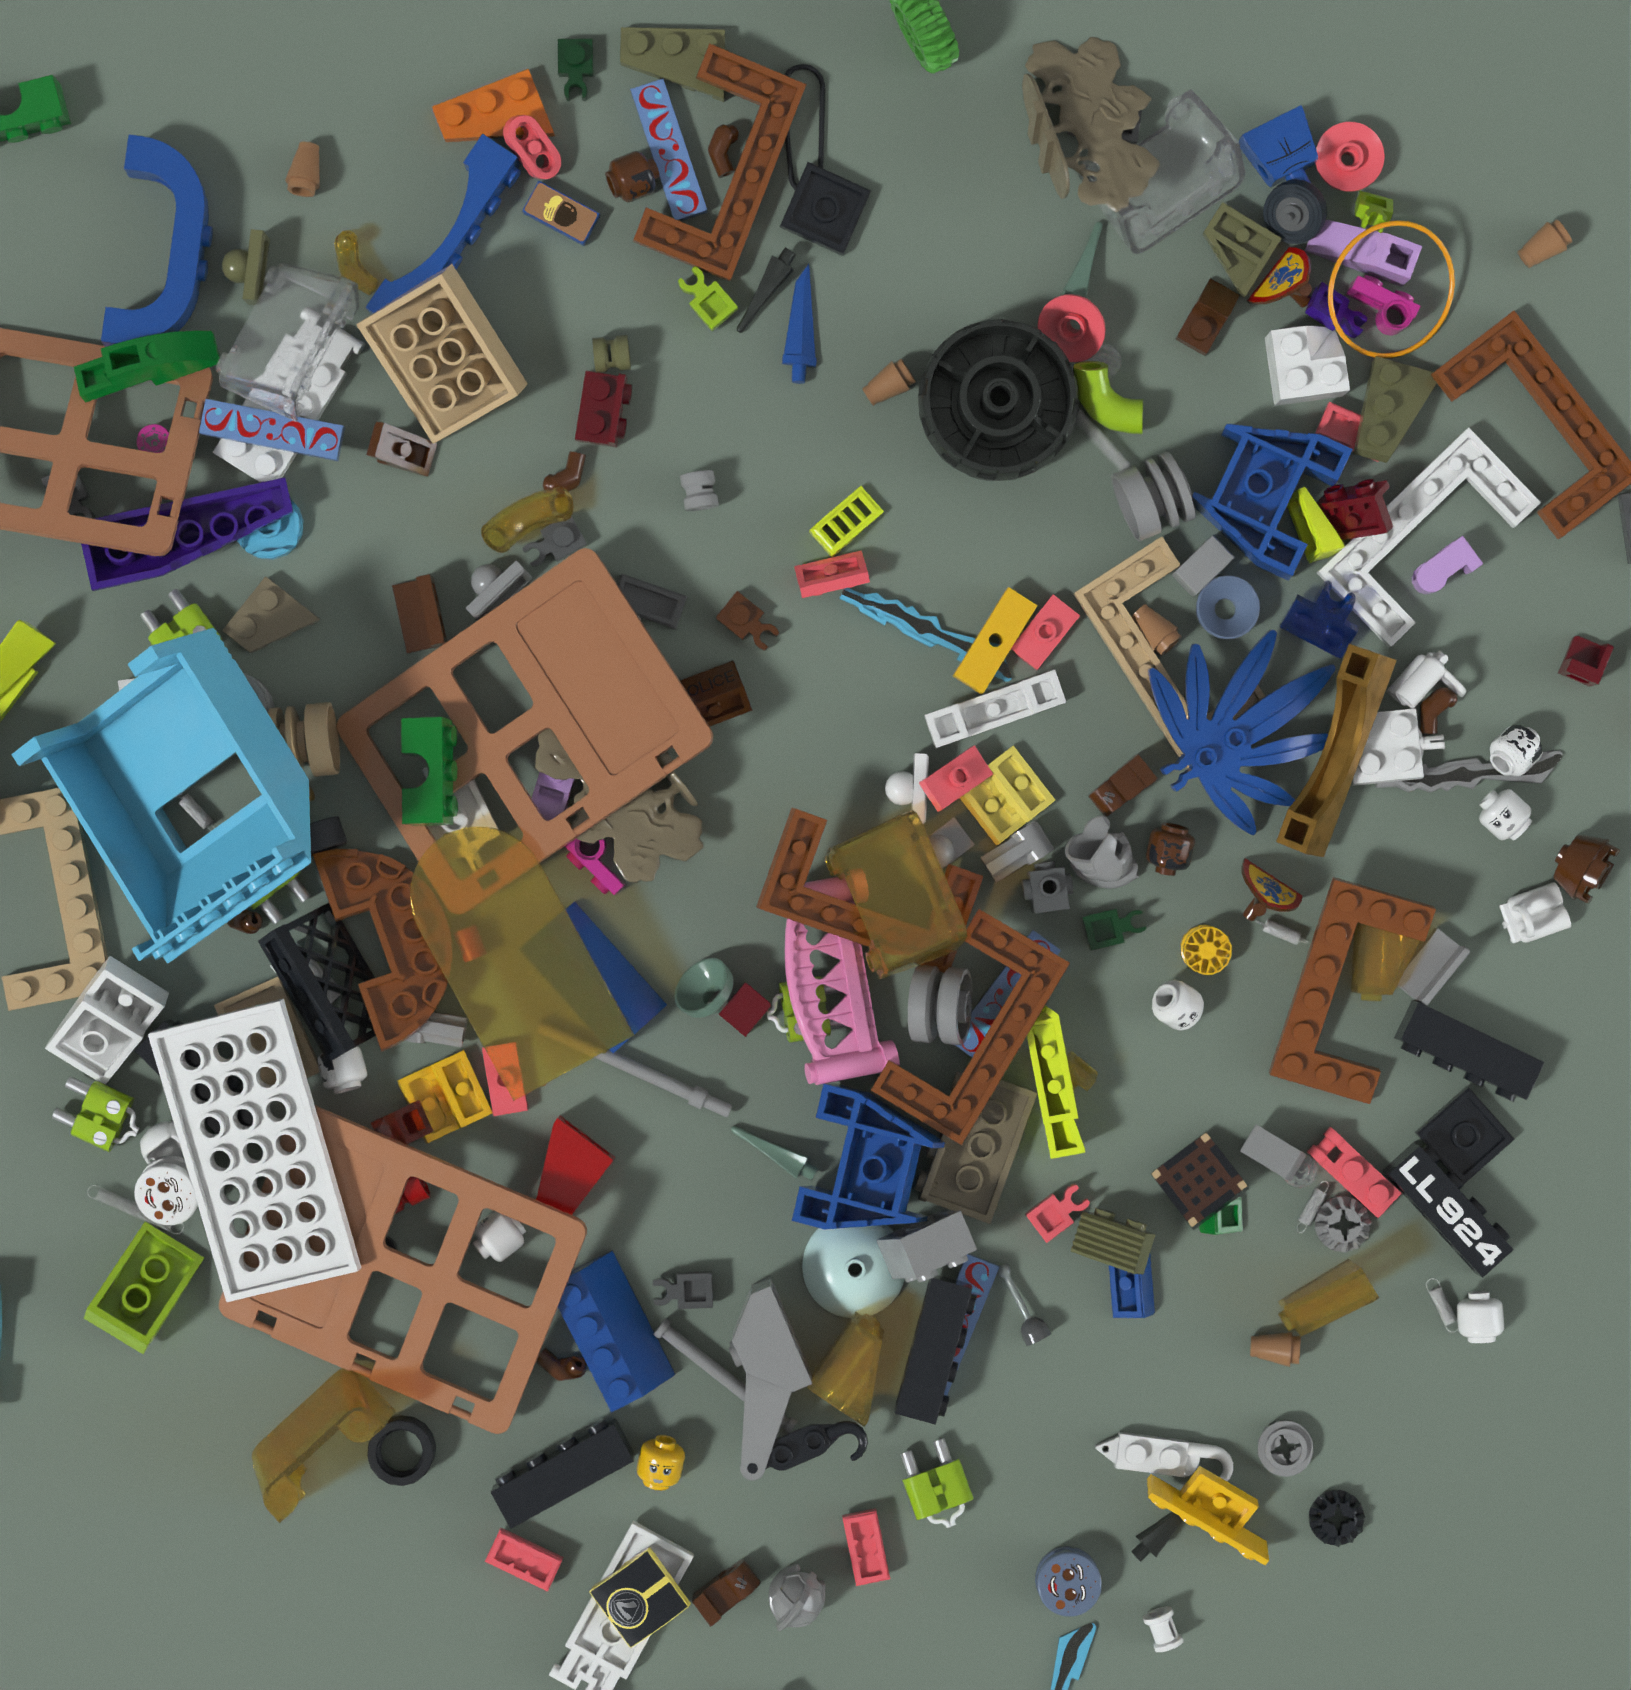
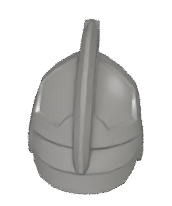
M1101 815L1088 821L1083 833L1077 834L1069 840L1065 848V854L1071 862L1070 865L1074 872L1086 883L1099 888H1119L1139 877L1137 873L1138 865L1136 860L1133 859L1132 849L1127 837L1123 832L1119 834L1109 833L1110 821L1107 817Z
M798 1563L781 1570L770 1583L768 1600L772 1614L777 1620L776 1628L778 1631L784 1630L787 1627H803L811 1624L817 1619L824 1606L826 1594L824 1580H817V1575L812 1571L809 1573L799 1572L801 1567Z

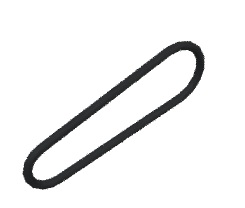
M795 65L788 69L784 75L789 77V75L792 74L794 71L804 69L814 73L819 80L820 108L818 166L823 168L825 116L824 79L821 73L811 65ZM788 131L785 139L790 185L796 190L797 184L793 174L790 131Z

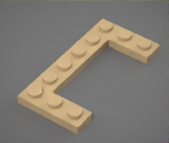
M1160 537L1076 591L1074 596L1177 756L1180 757L1183 753L1171 737L1157 708L1150 685L1148 669L1155 668L1169 681L1178 694L1188 719L1186 701L1123 605L1125 601L1181 566L1164 538ZM1258 685L1247 702L1234 715V720L1265 697ZM1215 709L1207 713L1208 720L1212 719Z
M59 788L0 799V836L44 827L70 959L69 964L3 976L2 981L8 1011L79 997L108 959L83 828Z

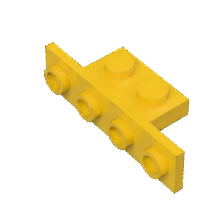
M1201 1466L1197 1468L1181 1490L1152 1474L1149 1475L1147 1478L1148 1498L1157 1507L1168 1509L1179 1515L1186 1524L1198 1526L1208 1532L1214 1540L1219 1543L1229 1544L1249 1560H1256L1263 1565L1269 1562L1267 1541L1243 1527L1258 1509V1499Z

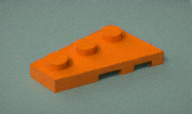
M529 69L432 106L445 142L478 141L482 133L489 138H504L503 129L506 122L516 115H527L534 118L548 137L555 136ZM519 126L516 129V137L522 138L524 131Z

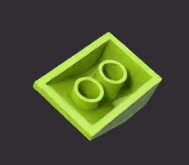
M144 1222L87 1307L84 1319L144 1355L203 1262L204 1257L149 1223Z

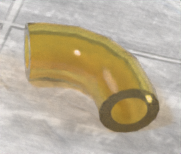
M554 487L534 492L518 499L503 508L483 525L481 529L482 538L492 550L500 553L507 552L514 544L531 532L546 525L570 519L574 509L572 496L567 489Z

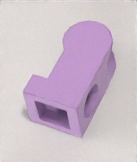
M1461 536L1417 567L1412 575V584L1419 593L1432 594L1441 590L1445 586L1447 578L1459 569H1462L1465 574H1469L1480 567L1483 562L1466 539Z

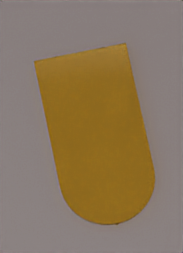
M476 826L445 833L426 850L415 868L411 882L410 900L415 922L513 1101L540 1086L544 1087L551 1080L601 1053H606L608 1049L634 1036L541 864L522 841L499 829Z

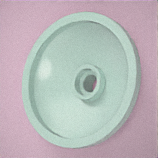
M888 1225L825 1230L818 1228L806 1245L802 1262L804 1281L814 1300L830 1313L845 1318L868 1317L888 1307L898 1296L905 1279H892L876 1240L894 1231ZM852 1263L861 1265L862 1270L858 1275L849 1273L848 1267Z

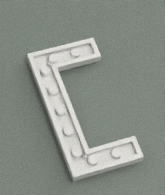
M1470 428L1464 430L1386 505L1393 524V528L1388 533L1352 538L1345 545V548L1334 555L1317 572L1388 648L1394 645L1416 622L1368 572L1459 484L1466 479L1512 528L1516 527L1541 503Z

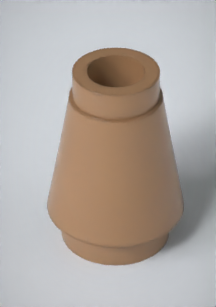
M311 142L299 143L285 179L288 184L287 190L290 193L300 197H313L315 191L320 188V147Z
M1556 219L1552 223L1546 222L1517 253L1523 263L1528 268H1531L1533 265H1537L1566 251V246L1572 243V239L1565 227Z
M899 359L895 363L891 361L862 389L874 406L877 403L911 390L909 386L916 381L903 360Z
M1147 604L1141 606L1132 615V619L1153 651H1157L1161 656L1170 651L1182 638L1177 632L1179 629L1177 626L1152 608H1149Z
M1292 1332L1251 1336L1250 1357H1257L1290 1367V1364H1299L1301 1336H1293Z

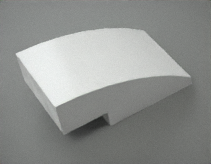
M109 956L69 1010L45 1049L106 1085L142 1040L146 1029L165 1007L169 992L112 956Z

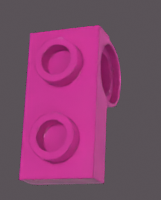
M1358 275L1351 282L1346 295L1378 310L1375 323L1381 333L1389 336L1397 335L1415 319L1421 306L1413 302L1414 298L1411 295L1399 290L1393 293L1383 288V283L1380 280L1369 275H1364V277ZM1394 309L1400 313L1402 317L1400 325H1394L1388 321L1387 310Z
M605 838L598 840L600 848L593 856H587L582 852V841L574 839L565 847L570 852L566 857L579 870L585 866L594 875L590 881L604 895L609 891L616 895L625 886L600 860L607 849Z

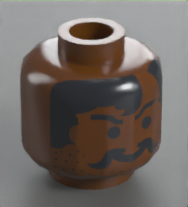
M633 151L613 159L609 164V171L605 172V177L612 195L615 198L620 197L623 201L629 203L652 194L656 187L655 179L659 178L660 174L652 157L647 159L642 152Z
M1164 822L1161 824V827L1152 830L1146 859L1156 866L1155 872L1175 876L1176 870H1186L1189 867L1195 845L1194 837L1188 833L1189 828L1179 824Z

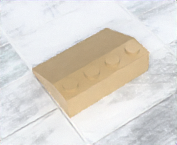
M453 264L422 281L356 324L433 444L515 398L528 384Z

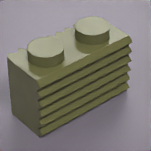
M1097 1207L1094 1213L1083 1212L1081 1214L1071 1252L1133 1274H1144L1156 1235L1146 1231L1147 1224L1127 1218L1126 1224L1114 1220L1115 1213Z

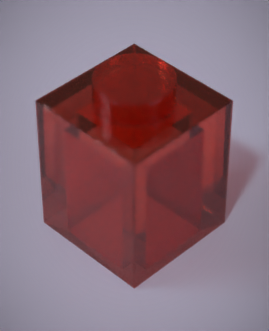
M419 1100L371 1122L374 1131L406 1145L434 1132Z

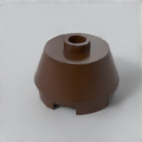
M1578 834L1570 845L1564 844L1555 859L1558 866L1553 878L1573 900L1578 898L1589 904L1593 896L1588 893L1591 889H1600L1614 866L1608 860L1611 855L1617 857L1620 849L1609 844V839Z

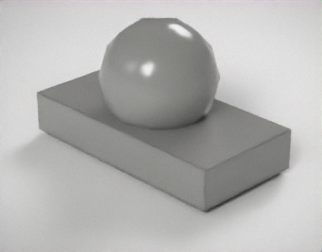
M517 560L504 572L495 565H481L475 569L471 579L472 588L478 596L466 609L478 621L518 593L532 580V576Z
M953 817L898 859L918 886H921L975 844L955 817Z

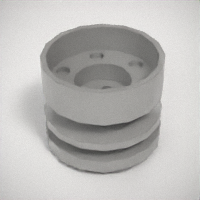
M1168 451L1158 455V465L1152 458L1145 461L1147 476L1143 478L1140 471L1134 465L1111 475L1114 493L1130 531L1138 542L1161 533L1160 516L1162 515L1172 528L1179 525V516L1185 523L1195 518V509L1189 483L1184 472Z

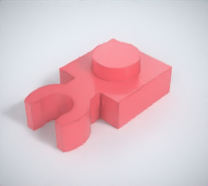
M1077 1184L1068 1186L1061 1200L1058 1201L1052 1193L1025 1213L1046 1243L1074 1223L1069 1216L1072 1211H1083L1089 1206L1090 1202L1087 1198L1080 1203L1072 1202V1194L1079 1189Z

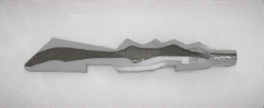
M1561 751L1543 752L1540 760L1521 776L1503 775L1493 767L1492 763L1482 764L1477 758L1447 762L1438 767L1427 768V764H1423V779L1376 783L1375 787H1397L1408 793L1421 789L1431 793L1440 788L1447 792L1456 785L1474 789L1481 779L1542 783L1560 761L1563 754Z

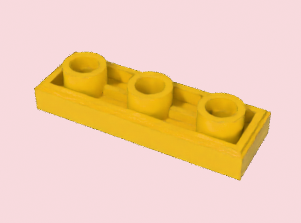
M1007 587L952 676L978 693L983 694L1038 605L1010 587ZM991 635L998 637V647H993L989 643Z

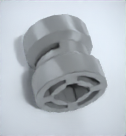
M696 471L680 476L681 486L686 490V497L684 499L685 511H700L719 506L718 496L713 492V484L715 483L714 471Z

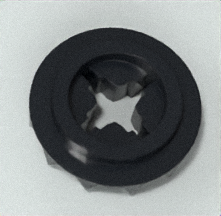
M1330 1490L1318 1496L1311 1505L1309 1524L1315 1536L1324 1544L1340 1547L1347 1543H1353L1354 1539L1363 1532V1524L1366 1518L1362 1504L1352 1494L1343 1490ZM1337 1504L1340 1513L1351 1518L1341 1521L1339 1532H1337L1333 1522L1323 1520L1335 1515Z

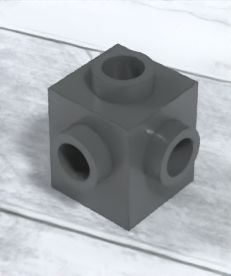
M1055 861L1034 864L1035 871L1027 872L1028 879L1022 880L1024 900H1031L1032 913L1070 909L1068 895L1074 893L1071 873L1065 874L1064 867L1056 868ZM1047 880L1053 886L1049 893L1043 890V884Z

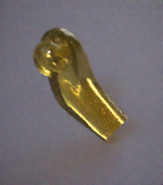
M344 230L340 232L334 242L339 273L347 283L370 296L377 288L379 281L360 262L356 234L350 230Z

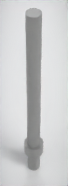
M544 1019L539 1025L537 1032L689 1100L688 1104L698 1109L704 1107L726 1118L731 1111L733 1105L709 1095V1090L698 1085L695 1088L617 1052L612 1053L610 1049Z

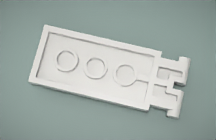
M305 306L299 314V319L303 322L294 337L285 336L242 406L319 420L347 375L342 370L353 352L357 355L362 352L365 343L340 327L335 330L330 338L326 334L332 322ZM221 439L212 452L260 483L282 478L298 454Z
M633 1520L600 1581L619 1570L625 1562L650 1547L677 1585H679L694 1557V1553ZM591 1596L565 1644L570 1651L562 1665L557 1663L553 1665L549 1676L574 1690L577 1689L581 1680L588 1683L585 1690H613L620 1677L628 1678L650 1636L630 1648Z

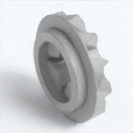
M1346 1196L1334 1197L1326 1201L1317 1212L1315 1230L1320 1241L1329 1249L1346 1253L1360 1248L1361 1244L1369 1238L1372 1222L1367 1209L1359 1201ZM1342 1210L1348 1221L1357 1223V1225L1347 1228L1345 1239L1340 1229L1333 1226L1329 1227V1225L1340 1222Z
M1277 1420L1275 1423L1264 1428L1263 1433L1258 1439L1257 1454L1263 1466L1271 1473L1284 1477L1293 1476L1302 1472L1310 1463L1313 1455V1442L1307 1430L1292 1420ZM1280 1435H1283L1288 1443L1298 1444L1289 1449L1288 1462L1281 1452L1272 1451L1280 1446Z

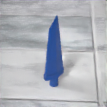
M809 264L795 282L785 350L782 355V364L792 366V383L797 384L805 383L806 367H816L817 364Z

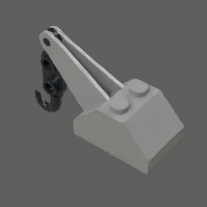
M768 1277L752 1284L733 1330L732 1341L729 1342L731 1346L729 1351L736 1367L743 1365L746 1372L741 1474L747 1480L755 1481L760 1479L765 1469L769 1467L780 1471L790 1469L822 1455L840 1436L845 1434H852L857 1438L858 1448L850 1456V1459L852 1461L859 1459L867 1449L868 1438L863 1427L852 1421H841L835 1424H809L776 1439L791 1393L811 1385L812 1372L772 1278Z

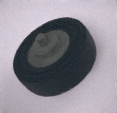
M1289 180L1279 184L1270 192L1264 204L1263 217L1268 230L1281 238L1280 241L1288 244H1300L1311 240L1321 231L1327 218V205L1324 196L1313 184L1304 180Z

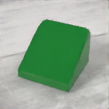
M1241 1197L1235 1199L1199 1226L1200 1232L1213 1235L1243 1232Z

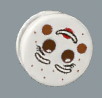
M170 1155L153 1160L148 1164L136 1182L134 1191L136 1204L140 1211L155 1223L161 1225L183 1223L194 1214L198 1207L187 1166L182 1157Z

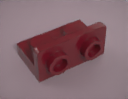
M585 371L575 441L617 448L618 439L625 438L627 419L622 418L624 404L630 405L633 386L632 384H627L626 374L619 373L617 376Z
M1367 479L1357 483L1355 486L1344 487L1343 484L1333 485L1324 490V495L1316 502L1341 540L1384 534L1393 528L1382 496L1390 488L1388 480L1375 482L1374 479Z

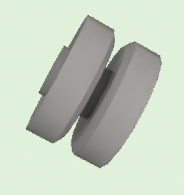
M918 965L915 968L908 999V1029L912 1041L932 1043L939 1034L944 1044L963 1045L969 1033L973 1000L972 978L967 968L949 967L943 976L937 966Z

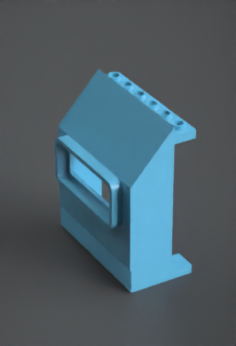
M214 628L150 646L127 664L134 676L138 677L80 722L35 736L11 754L18 766L40 759L43 761L152 939L132 948L138 961L153 955L155 960L163 957L167 964L311 864L309 779L237 662L232 659V654L228 653V648L224 646V642L216 634L217 630ZM234 754H237L262 795L187 848L164 812L163 807Z

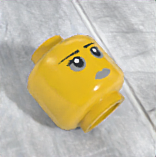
M658 1435L655 1439L645 1441L640 1449L636 1468L637 1475L643 1480V1484L650 1489L660 1491L667 1490L670 1486L677 1484L681 1478L685 1461L683 1448L676 1443L673 1437L667 1435Z

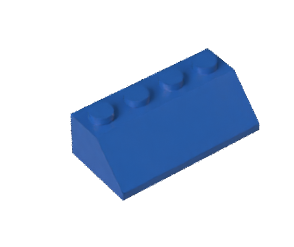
M575 901L520 948L612 1053L616 1052L667 1006L664 1000Z
M613 1250L574 1269L558 1309L612 1413L645 1396L673 1377L675 1372L658 1338L653 1335L654 1330Z

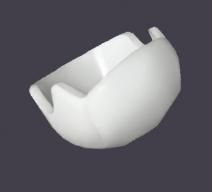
M173 1121L160 1122L152 1126L141 1138V1154L147 1164L151 1163L150 1159L155 1160L162 1156L171 1155L184 1158Z

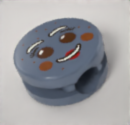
M1063 1546L1051 1550L1041 1559L1035 1573L1036 1588L1043 1604L1049 1610L1061 1616H1078L1087 1612L1095 1605L1101 1593L1102 1580L1096 1563L1089 1554L1076 1547Z

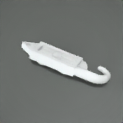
M1120 1431L1118 1436L1095 1445L1096 1450L1111 1460L1116 1469L1185 1478L1195 1472L1202 1457L1216 1459L1221 1462L1223 1471L1220 1478L1228 1481L1233 1473V1461L1230 1454L1224 1448L1216 1445ZM1108 1446V1449L1103 1451L1102 1447Z

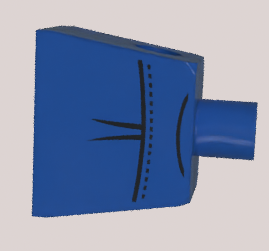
M1302 105L1242 134L1237 142L1239 148L1269 187H1273L1285 180H1304L1311 183L1305 170L1314 166L1318 160V154Z

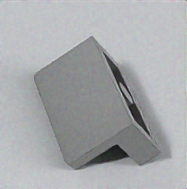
M1435 928L1392 982L1416 1002L1428 1005L1471 951L1465 946H1459L1440 929Z

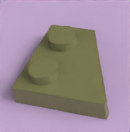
M1223 202L1203 232V236L1235 288L1244 298L1281 240L1279 236Z

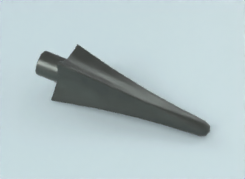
M785 247L778 258L774 255L771 256L757 291L737 326L739 333L744 332L760 308L794 271L790 264L796 254Z
M1173 1512L1169 1513L1157 1523L1135 1536L1140 1543L1131 1552L1140 1562L1149 1553L1157 1558L1183 1520L1179 1515Z

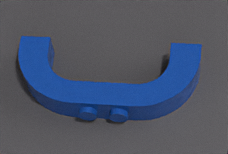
M128 135L124 170L129 178L158 182L171 190L175 196L176 212L165 288L158 299L144 308L128 310L105 307L101 342L105 347L139 337L180 331L191 317L198 300L201 281L206 282L208 275V261L204 260L205 247H211L213 227L208 226L209 208L204 188L195 170L182 154L164 142L144 136Z

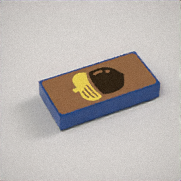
M541 181L537 182L522 210L523 214L582 246H585L600 218V213Z

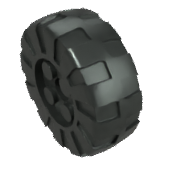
M989 319L961 328L944 340L932 354L925 367L918 393L921 424L927 439L936 453L951 467L967 474L969 477L987 481L1022 478L1048 464L1061 451L1070 437L1076 422L1079 406L1077 379L1067 356L1059 345L1034 326L1003 319ZM994 390H1001L1008 395L1009 402L1004 406H996L990 400V393Z

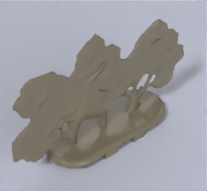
M1089 37L1086 42L1079 46L1078 52L1075 54L1055 40L1034 44L1032 47L1034 53L1028 57L1025 67L1031 74L1041 78L1046 87L1041 94L1035 79L1030 74H1024L1022 89L1025 108L1029 118L1027 134L1031 145L1039 144L1038 164L1042 174L1049 172L1057 194L1061 199H1064L1070 191L1068 167L1072 168L1083 177V181L1078 187V196L1081 202L1090 206L1106 204L1115 212H1119L1120 209L1128 206L1129 198L1143 195L1144 190L1148 187L1149 179L1156 174L1160 166L1159 160L1146 148L1137 144H1131L1122 139L1123 130L1134 129L1140 118L1138 115L1139 110L1145 109L1152 98L1134 85L1118 86L1113 83L1116 71L1121 67L1117 47L1109 41ZM1054 86H1062L1061 91L1053 93L1052 88ZM1044 102L1059 104L1061 111L1058 125L1053 126ZM1068 131L1076 136L1079 146L1073 156H1064L1056 133ZM1083 149H1088L1087 156H1080L1079 154ZM1084 160L1095 162L1099 165L1100 170L1098 172L1086 170L1085 164L1079 165L1078 162ZM1087 176L1097 177V181L1089 182Z
M551 729L544 730L538 735L540 747L536 752L535 768L554 779H580L583 783V790L575 795V804L589 793V787ZM667 752L657 757L662 767L673 761ZM674 771L666 776L672 784L668 789L656 792L650 788L576 838L592 844L605 837L613 838L615 851L613 861L624 879L629 882L637 883L639 880L645 882L653 881L660 866L659 856L661 854L681 861H687L703 848V843L700 840L702 820L695 815L680 813L674 808V796L677 793L690 805L698 806L691 792ZM665 802L666 810L663 813H658L657 808ZM584 808L576 813L577 818L572 823L573 829L589 818Z

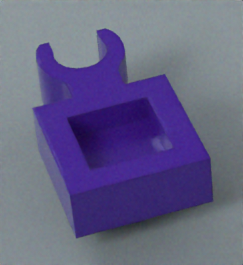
M1321 282L1314 289L1305 314L1334 331L1335 327L1332 323L1328 307L1329 286ZM1333 290V304L1337 321L1346 335L1356 338L1363 332V329L1360 327L1368 319L1363 313L1347 308L1350 300L1336 290Z

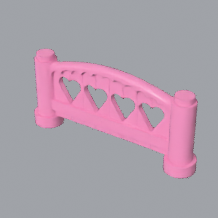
M862 868L847 870L844 876L810 881L804 884L806 888L852 904L866 903L869 899L868 881ZM787 919L785 929L786 980L797 1024L812 1054L811 1062L805 1063L807 1082L809 1084L821 1085L877 1073L881 1074L888 1060L900 1066L895 1043L892 1040L878 1041L861 944L827 933L817 944L811 945L806 940L808 930L804 927V924ZM813 950H819L840 960L820 980L816 979L812 974L814 964L810 961V953ZM821 984L846 994L827 1014L821 1013L818 1008L820 999L816 995V988ZM826 1019H831L852 1028V1031L832 1049L828 1048L824 1042L827 1034L822 1030V1023Z

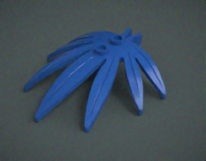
M1269 630L1244 658L1224 690L1211 720L1207 719L1210 697L1209 675L1199 644L1191 645L1187 662L1185 687L1188 719L1186 718L1181 700L1169 681L1155 668L1148 669L1150 685L1159 713L1171 737L1183 753L1175 763H1169L1161 767L1162 774L1167 775L1173 770L1180 771L1189 765L1187 770L1179 774L1178 780L1170 785L1173 791H1179L1187 784L1189 779L1198 777L1206 793L1221 813L1234 825L1250 835H1255L1257 832L1254 818L1247 805L1231 790V787L1248 797L1274 805L1291 806L1295 799L1284 789L1268 780L1241 773L1240 767L1274 765L1310 756L1324 749L1329 734L1298 735L1251 748L1252 744L1267 737L1288 723L1318 695L1336 669L1333 664L1308 672L1284 684L1259 700L1237 719H1233L1234 715L1250 698L1264 675L1276 641L1277 632L1275 630Z

